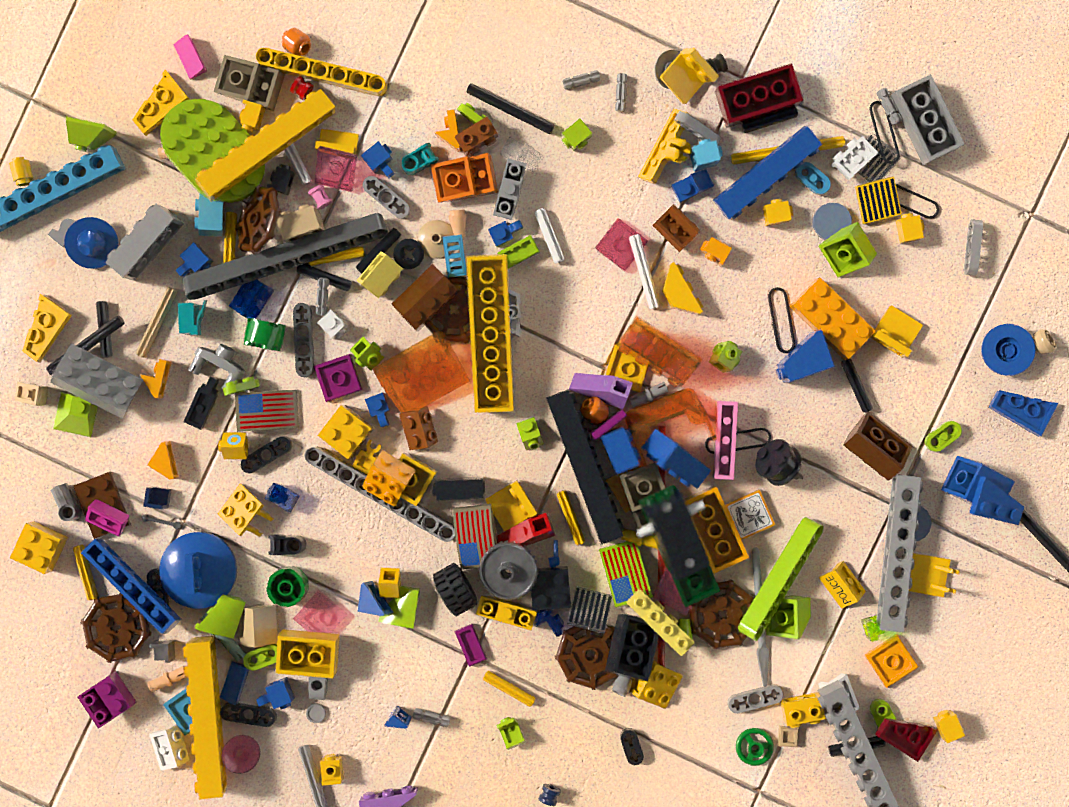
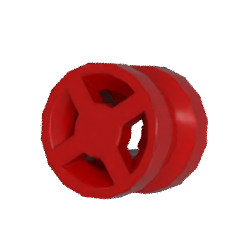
M299 76L293 82L290 92L299 95V98L304 101L307 95L312 92L314 85L310 82H305V79Z

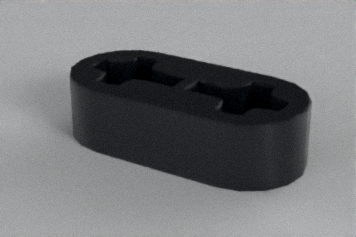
M625 728L620 734V739L627 761L631 765H639L643 761L644 756L637 733L632 728ZM627 733H629L631 736L634 735V737H632L633 744L629 745L627 739H623L626 738ZM633 748L636 754L640 753L637 760H634L633 757L630 758L632 756L631 749Z

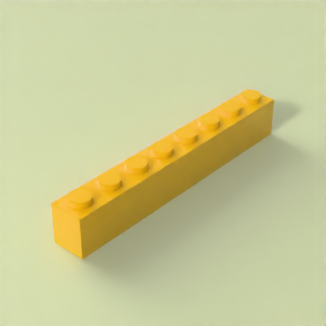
M321 89L317 92L312 91L307 95L306 100L301 103H295L289 112L280 114L271 125L266 124L257 135L249 136L243 145L232 148L228 153L229 155L224 158H218L208 170L203 169L195 178L197 185L208 199L213 202L335 114L334 104Z

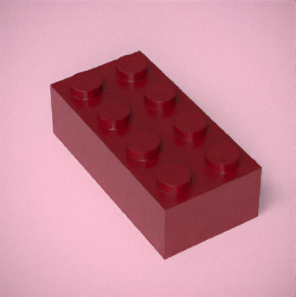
M792 63L717 86L715 90L726 128L799 106L804 101Z

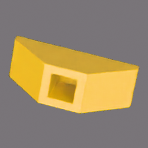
M672 262L669 265L662 290L671 308L699 315L703 312L701 309L704 307L698 297L695 299L692 293L694 289L689 281L684 280L682 276L684 271L681 266Z
M482 595L476 611V615L531 631L537 613L535 610L532 611V609L510 600Z

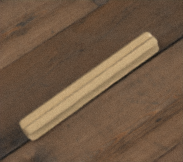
M171 287L166 289L136 351L138 356L142 358L147 357L178 293L177 290Z

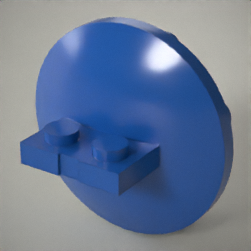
M191 532L175 539L164 551L159 568L160 579L166 593L178 604L193 609L207 608L215 605L223 594L228 595L236 581L237 563L231 548L221 538L207 532Z

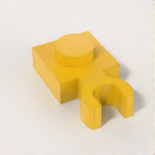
M372 439L367 442L366 451L360 450L352 465L353 468L368 475L372 464L377 459L374 454L379 452L382 447L381 444H378L376 449H372Z

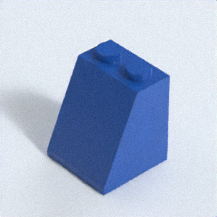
M822 329L810 332L777 364L778 369H776L779 380H782L783 383L792 382L835 367Z
M957 456L941 491L972 505L980 476L986 477L1008 495L1015 481L981 463Z

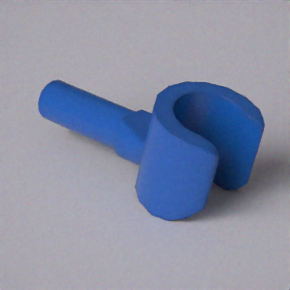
M554 540L553 544L554 557L548 558L551 568L557 567L560 564L558 540Z

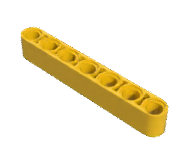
M263 47L256 52V60L261 66L277 69L284 74L296 77L301 76L304 79L374 96H383L387 92V84L380 75ZM265 55H270L269 61L262 62V58ZM284 59H288V65L281 67V62ZM302 64L308 65L305 71H299V67ZM325 68L326 73L323 76H318V71ZM339 73L345 74L344 79L340 81L336 80V76ZM357 78H364L361 85L355 84ZM376 82H381L382 87L380 89H373V85Z

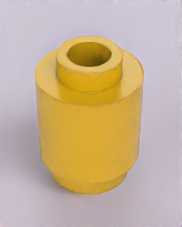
M24 157L13 158L12 162L9 163L13 182H16L18 187L28 186L33 179L29 160L24 159Z

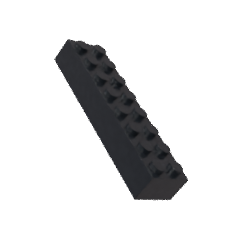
M565 390L547 397L546 399L601 545L623 537L622 532L625 531L620 518L617 519L615 516L618 510L614 500H609L608 495L611 494L608 483H603L601 477L605 475L601 465H596L594 460L598 457L594 447H590L588 444V440L591 438L587 428H582L581 422L584 419L581 411H576L574 404L577 403L574 393H569V390Z

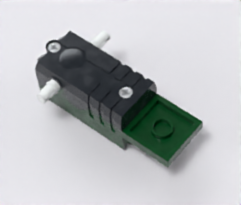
M675 485L639 500L648 524L636 530L639 538L649 534L653 535L664 564L672 576L685 608L720 592L691 516L705 509L703 502L700 501L687 506L683 495Z

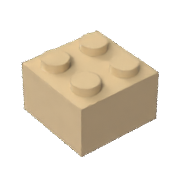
M305 204L298 207L299 210L291 212V210L282 212L277 220L282 239L285 242H289L326 230L319 210L313 205Z

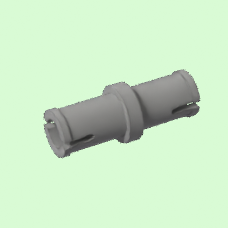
M662 382L649 389L648 387L644 388V391L629 396L633 408L645 402H652L653 399L669 392L665 382Z

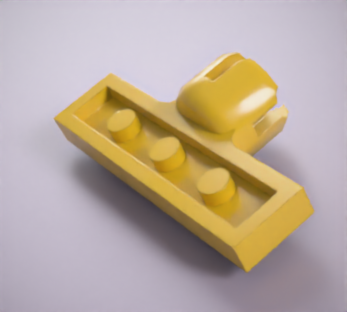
M673 109L638 176L640 179L656 184L668 161L682 163L688 160V157L683 156L684 153L691 155L690 143L680 138L685 128L674 121L677 113L681 110Z

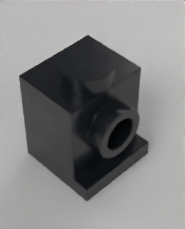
M280 164L279 167L277 166L276 170L272 171L270 177L272 183H267V188L273 187L277 192L289 196L295 173L290 170L291 167Z

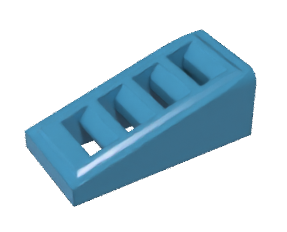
M462 234L444 236L443 245L448 277L467 275ZM459 242V245L448 246V243ZM460 250V253L449 254V251ZM461 258V261L450 262V259ZM454 266H462L459 269H451Z

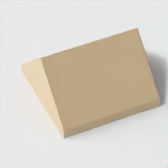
M277 605L244 606L239 621L240 645L256 648L277 643Z

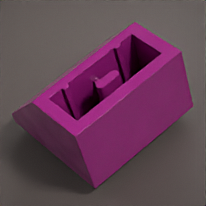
M117 671L77 696L98 729L137 703Z

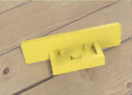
M640 589L627 600L626 603L680 656H683L694 644V641L676 625L679 621L671 613L667 616L663 612L665 608L657 600L653 602Z

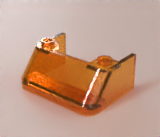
M682 389L626 412L624 421L632 436L634 447L641 458L642 467L647 466L640 447L644 445L652 434L649 427L686 413L689 422L694 425L704 424L710 440L717 439L707 412L693 389Z

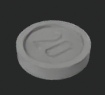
M319 703L311 704L306 711L307 719L312 723L321 722L326 715L325 708Z

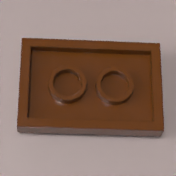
M111 472L73 486L85 518L88 507L94 500H99L127 514ZM128 519L125 527L132 525L130 519ZM87 522L94 539L110 533Z

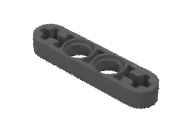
M298 303L293 308L295 369L300 377L306 378L310 377L314 372L312 310L309 305ZM302 306L307 310V313H304V320L308 319V323H298V319L302 320L301 314H298V310H301ZM302 325L308 328L306 336H301L298 333V329ZM303 344L309 347L307 355H301L299 352V348ZM310 357V361H306V366L310 367V370L304 374V371H300V367L304 366V361H299V358Z

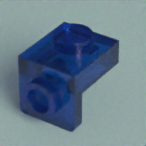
M274 482L269 487L265 500L273 502L286 512L291 513L300 495L285 485Z

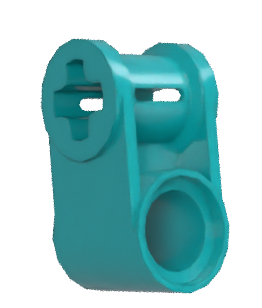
M430 143L423 144L415 151L403 157L401 164L406 174L414 175L440 160L430 148ZM408 161L416 163L413 169L405 167Z

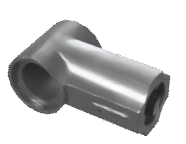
M68 483L51 489L59 509L58 515L63 521H76L80 519L82 508L77 505ZM69 508L73 510L72 517L68 515Z

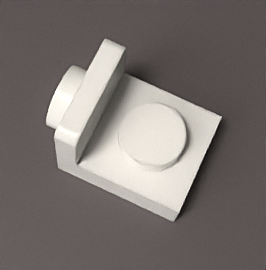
M331 309L317 322L329 334L331 339L336 337L339 339L346 333L345 328L347 325Z

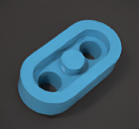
M804 162L796 169V178L814 194L822 195L830 189L831 183L829 178L812 163ZM802 170H806L808 175L803 176ZM817 182L822 183L821 189L817 188Z

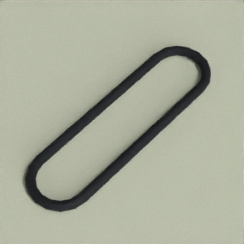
M874 101L870 105L869 110L875 134L877 137L879 149L881 152V156L886 163L894 164L899 160L900 153L897 146L893 127L889 120L890 116H887V120L890 127L895 150L897 153V158L894 161H889L884 156L882 144L880 141L878 129L872 111V107L874 106V104H881V101Z
M896 184L897 188L933 203L936 206V213L933 216H927L905 205L900 204V207L927 219H933L939 214V205L935 201Z
M775 287L769 291L768 301L776 346L780 352L789 353L795 347V338L788 298L784 289ZM775 290L782 291L785 298L792 338V347L789 350H782L779 346L771 302V294Z
M766 428L737 431L736 434L765 431L768 434V441L764 444L739 447L735 451L764 447L771 441V433ZM715 435L707 438L705 447L709 453L714 454V451H711L708 447L709 440L715 438Z

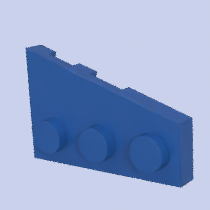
M999 390L996 392L988 408L1040 437L1058 403Z
M980 476L969 513L1019 525L1024 506L986 477Z

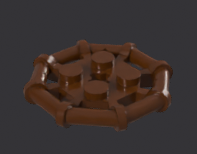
M262 185L255 187L253 194L242 203L243 208L240 219L235 226L239 237L238 247L242 252L248 251L254 255L260 254L262 248L275 236L274 230L278 216L281 215V209L277 200L278 192L273 187L264 188Z
M445 276L452 284L462 285L461 290L425 326L438 339L437 342H464L466 344L471 339L470 329L467 332L464 330V327L470 322L469 297L465 293L468 288V276ZM451 305L459 306L457 309L459 311L458 314H450ZM437 319L444 326L443 329L440 331L431 321ZM459 329L461 335L447 334V330Z
M729 579V581L717 582L720 590L725 589V594L709 596L710 599L704 607L699 606L702 600L687 607L690 613L691 632L710 645L713 650L737 645L742 646L747 636L743 633L738 635L735 632L743 619L741 606L747 604L748 610L755 597L734 583V580ZM732 591L742 597L739 602L730 596ZM727 610V617L719 619L718 611L723 612ZM697 611L703 612L704 623L699 624ZM706 627H708L710 630L715 632L714 638L706 634L703 630ZM732 633L734 637L732 639L720 640V635Z
M121 593L94 599V603L80 621L86 640L85 647L107 660V663L131 657L136 658L142 646L152 634L149 629L148 620ZM117 602L116 608L108 609L106 604ZM124 604L135 610V612H127L126 609L123 608ZM98 609L103 612L97 620L92 619ZM138 615L141 629L137 628V623L135 617ZM114 622L121 626L118 632L112 628ZM91 626H96L98 635L96 639H93ZM135 634L140 635L135 645L131 643ZM101 641L102 644L109 646V651H106L97 643ZM126 646L127 651L116 653V647Z
M585 618L583 625L579 623L562 631V638L554 657L558 661L568 683L572 682L596 690L597 687L614 678L617 679L619 676L607 672V674L595 680V674L605 670L610 651L606 640L610 637L612 641L615 627L613 625H606L603 631L601 630L602 623H600L599 629H596L597 622L595 621L594 628L592 629L605 632L602 637H599L598 635L591 634L590 626L592 620L589 621L588 626H585L587 619ZM586 629V635L575 639L574 634ZM568 641L574 643L570 654L565 653ZM587 650L596 652L594 659L585 657ZM566 660H572L575 666L573 671L570 670ZM579 672L587 673L590 675V680L577 675Z

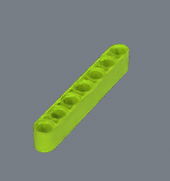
M807 517L800 521L738 627L739 632L754 641H757L762 636L824 530L823 525Z

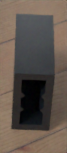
M485 477L437 479L436 483L432 485L433 496H436V500L484 498Z

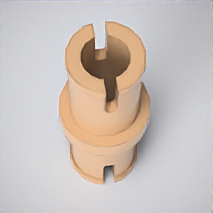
M183 665L171 672H164L162 676L148 681V687H152L150 691L154 693L163 687H170L174 682L185 678V666Z

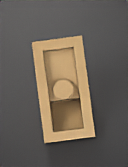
M17 382L14 401L36 406L46 405L48 386Z

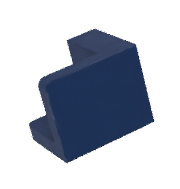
M155 486L147 487L143 507L155 509L169 508L171 489Z

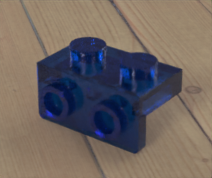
M258 279L242 284L229 307L247 319H257L273 294L274 289Z
M552 609L540 610L536 613L537 616L534 622L536 627L547 621L556 637L563 634V627L565 626L559 614L555 615Z

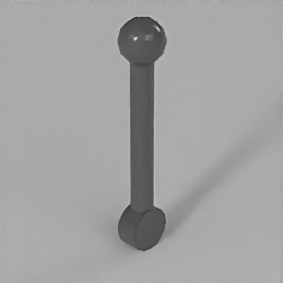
M147 514L142 516V520L145 522L149 520L173 526L174 529L181 528L179 521L173 523L149 517Z

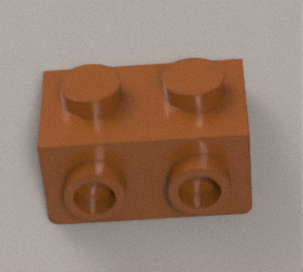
M488 117L483 118L455 135V139L465 157L476 155L480 152L479 148L484 145L488 147L494 144L498 137V133Z
M674 204L652 225L679 253L700 232L696 224L690 221L683 214L682 210Z
M428 406L399 414L409 450L429 448L438 442Z

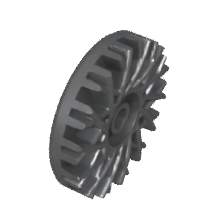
M501 541L499 544L490 547L484 554L480 563V577L483 585L491 594L501 599L514 600L525 596L533 588L537 581L539 567L536 565L535 555H531V550L526 549L527 546L523 547L519 542L516 544L515 541Z

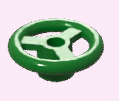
M749 728L743 731L738 736L735 746L740 760L751 766H759L766 763L771 758L774 750L771 736L760 728ZM750 734H760L767 742L760 743L759 741H754ZM744 738L749 744L747 757L744 756L741 749ZM757 745L758 749L752 750V747ZM764 749H768L766 755L759 760H753L754 757H761L764 753Z

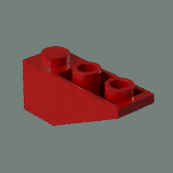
M543 513L529 518L497 535V543L499 544L501 541H515L516 544L519 542L524 547L556 535L547 513Z

